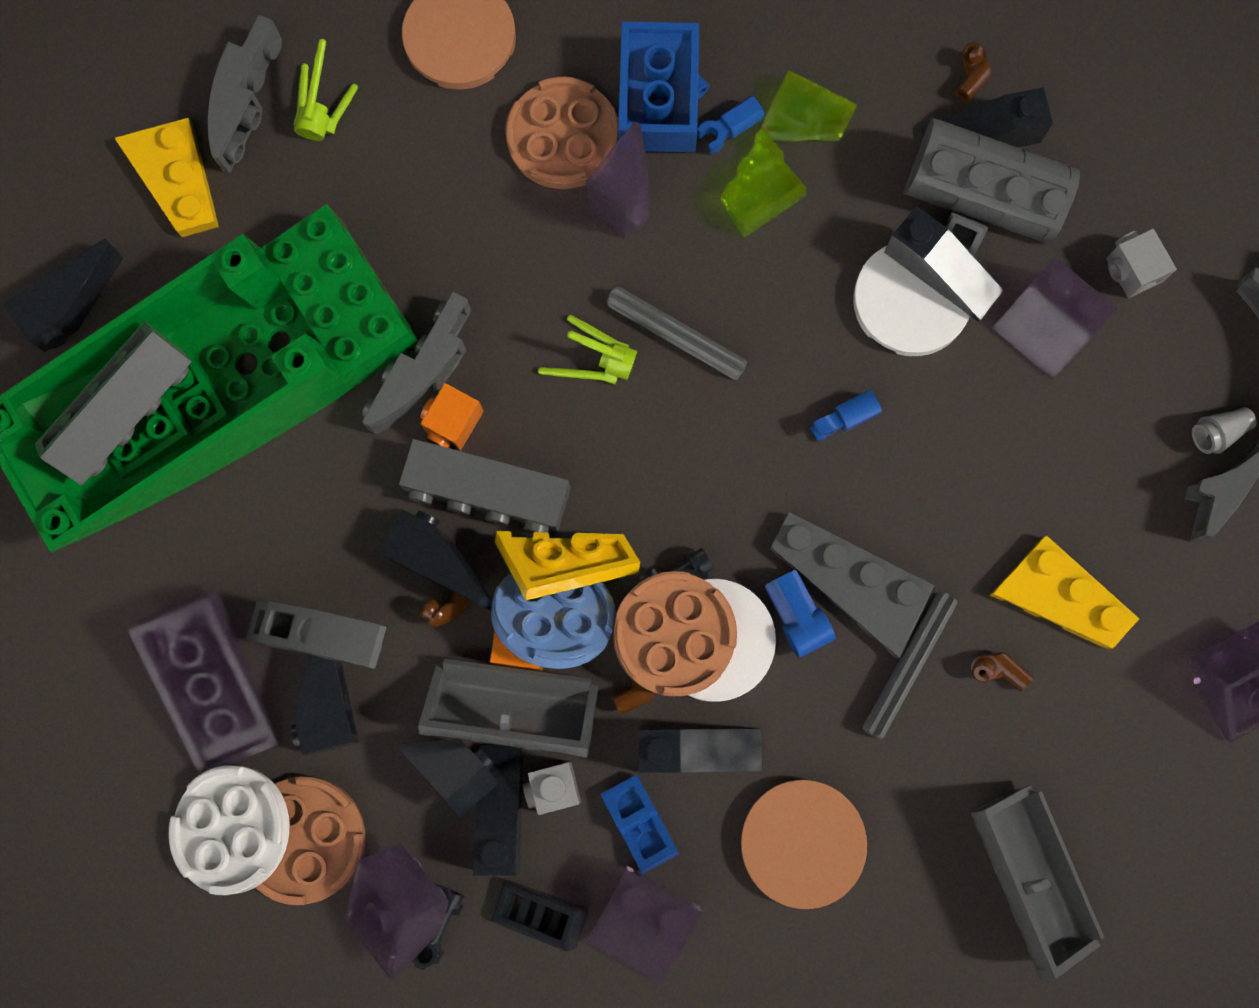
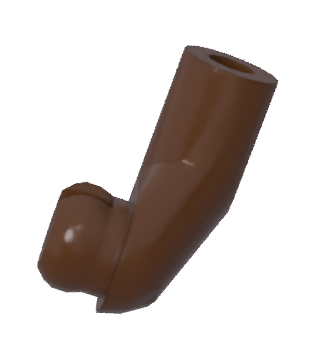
M977 42L967 44L962 51V62L966 77L955 89V94L963 102H969L991 75L987 53L982 45Z
M453 592L442 606L434 599H429L419 610V615L428 621L426 625L437 628L459 618L472 601Z
M1004 652L980 655L971 664L972 675L977 681L985 683L989 682V680L1004 678L1019 692L1023 691L1034 678V676Z
M632 680L629 689L615 694L611 698L618 714L621 715L651 702L656 693L644 689Z

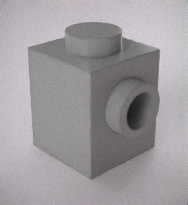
M1154 229L1141 235L1137 231H1132L1119 238L1115 242L1117 247L1106 258L1111 277L1120 283L1128 299L1164 282L1177 270Z
M571 762L528 773L530 782L523 783L527 805L529 808L536 807L538 815L581 803Z

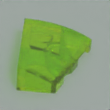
M787 70L755 139L760 142L840 141L857 104Z
M761 129L755 135V143L747 157H743L739 163L735 178L728 182L724 189L721 201L731 220L745 238L804 198L807 188L784 162L783 151L766 131Z

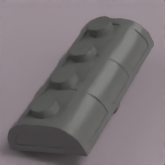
M931 117L903 194L1047 244L1056 238L1067 218L1079 186L1080 171L1072 166Z
M444 659L442 664H436L418 725L419 734L587 758L594 723L598 685L591 684V678Z
M1027 785L1006 792L971 810L970 814L987 850L995 874H997L1039 978L1042 980H1054L1100 947L1098 940H1102L1104 935L1042 791L1034 792L1032 786Z

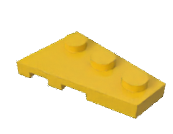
M189 118L115 138L181 237L219 227L194 125Z
M496 531L495 544L525 601L637 574L639 571L640 560L624 534L575 533L570 539L549 538L548 532H533L532 538L512 537L511 531Z
M1047 535L1036 543L990 594V596L996 599L1005 600L1016 605L1033 616H1040L1061 626L1062 629L1105 649H1113L1139 620L1132 611Z

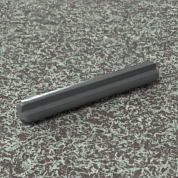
M615 286L607 298V305L613 310L734 380H737L744 372L747 361L739 355L619 286Z
M940 591L933 598L863 725V730L877 739L885 737L958 604L957 599L952 595Z

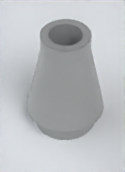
M1247 407L1202 417L1192 428V438L1197 448L1203 453L1220 454L1246 432L1254 429L1257 420L1255 414Z

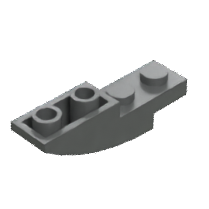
M258 15L242 47L230 42L227 43L213 79L209 98L208 138L211 155L222 171L230 174L235 163H239L243 158L245 143L251 131L256 130L261 122L263 108L254 94L261 90L265 81V72L271 60H275L278 57L282 46V38L273 20Z
M452 292L448 301H442L436 309L433 321L436 323L429 335L424 334L417 343L414 352L415 356H417L415 360L400 353L396 362L391 361L387 365L382 375L381 381L383 385L377 396L373 395L368 399L362 412L364 417L362 423L370 432L377 435L413 414L443 386L454 372L467 351L462 339L457 337L471 313L467 298Z
M257 601L245 640L375 669L387 627L304 607L268 601V603Z

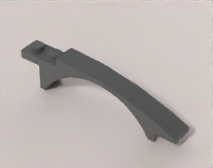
M1254 268L1238 281L1236 292L1250 306L1259 319V269ZM1259 440L1249 453L1228 471L1186 487L1184 499L1199 503L1190 538L1191 542L1200 543L1213 538L1244 500L1259 477Z

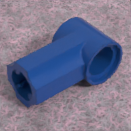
M797 570L787 573L765 585V589L784 624L782 629L786 639L798 658L836 640L829 620L821 608H816Z

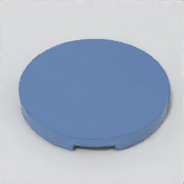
M511 573L496 587L491 606V619L494 630L505 647L526 662L553 669L580 666L598 656L611 638L616 616L613 598L603 582L525 601Z

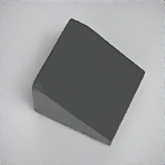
M951 211L945 227L975 257L988 229V224Z

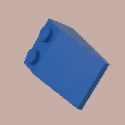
M622 22L618 129L619 151H696L699 23Z

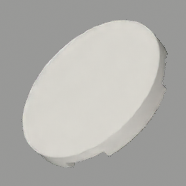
M887 246L878 250L863 266L854 288V310L863 331L869 338L872 337L882 346L903 356L928 355L948 346L963 330L970 316L886 255L884 251Z
M705 579L713 587L718 588L732 608L737 625V644L730 663L721 677L708 688L687 696L707 702L727 701L749 692L766 675L775 653V628L767 608L749 589L728 580Z
M221 766L198 775L186 786L187 790L177 806L175 815L170 818L169 844L175 865L183 877H188L198 887L208 891L209 894L231 895L254 889L272 875L286 851L290 825L284 798L276 785L267 776L248 767Z

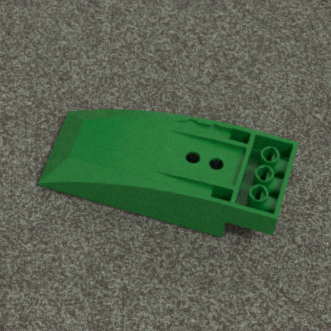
M326 204L261 248L246 235L241 234L0 395V467L48 550L54 552L152 506L254 451L339 399L386 368L391 361L395 362L400 353L405 355L416 348L419 340L341 218ZM145 320L186 353L192 361L188 365V373L179 384L171 385L161 396L162 400L159 407L151 415H144L134 426L135 430L130 440L122 447L117 446L109 454L104 469L96 477H89L83 485H80L39 457L35 443ZM277 332L287 333L290 338V344L276 353L273 352L269 346L271 337ZM246 353L254 354L258 361L256 370L249 375L241 374L237 368L239 358Z

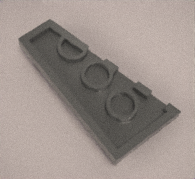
M789 512L770 550L793 570H797L803 579L821 591L833 605L843 610L869 636L872 635L896 659L900 658L935 585Z

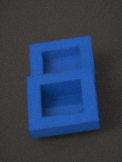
M637 774L601 794L642 874L679 855L673 840Z

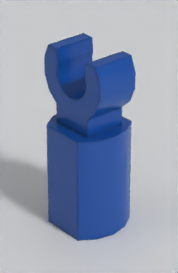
M749 96L718 117V121L702 123L697 129V137L701 139L707 134L714 135L717 139L708 145V152L715 154L723 148L726 139H734L765 118L763 108L754 96Z
M868 390L836 406L832 414L813 422L814 426L810 427L817 442L841 429L845 433L880 415L882 409L874 393Z

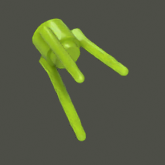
M320 39L318 42L308 96L309 66L306 63L301 65L297 113L293 124L295 126V133L313 141H323L326 133L334 135L339 119L358 90L357 84H352L331 117L327 115L328 108L316 102L326 48L325 39Z
M569 315L567 317L569 323L605 343L602 344L574 331L567 332L568 338L603 353L599 367L605 368V372L564 368H538L540 375L602 380L616 385L618 377L628 380L637 350L629 348L630 345L617 341L588 323L581 321L573 315Z

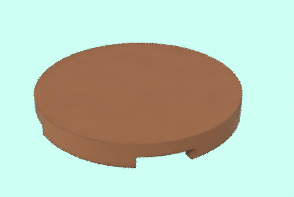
M414 0L404 17L402 40L408 59L415 70L429 80L438 83L440 87L462 90L481 86L494 79V75L505 65L514 52L516 29L513 15L505 0Z
M573 77L549 78L538 82L537 86L527 91L512 105L506 121L507 146L517 168L530 180L554 189L577 188L600 177L613 162L619 147V118L615 107L612 106L600 91L595 89V85Z
M664 572L643 580L624 597L614 619L613 644L622 668L638 685L659 695L686 696L708 688L721 677L730 663L734 648H736L737 625L729 602L718 588L716 589L707 581L690 573Z
M316 777L289 778L275 784L284 798L289 815L290 828L286 851L272 875L255 888L266 897L279 903L305 905L332 896L351 880L363 857L365 827L361 813L353 799L336 784Z
M810 780L787 781L764 792L749 809L741 833L742 859L753 882L772 900L797 909L820 908L842 898L859 879L867 856L866 831L854 805L836 789Z

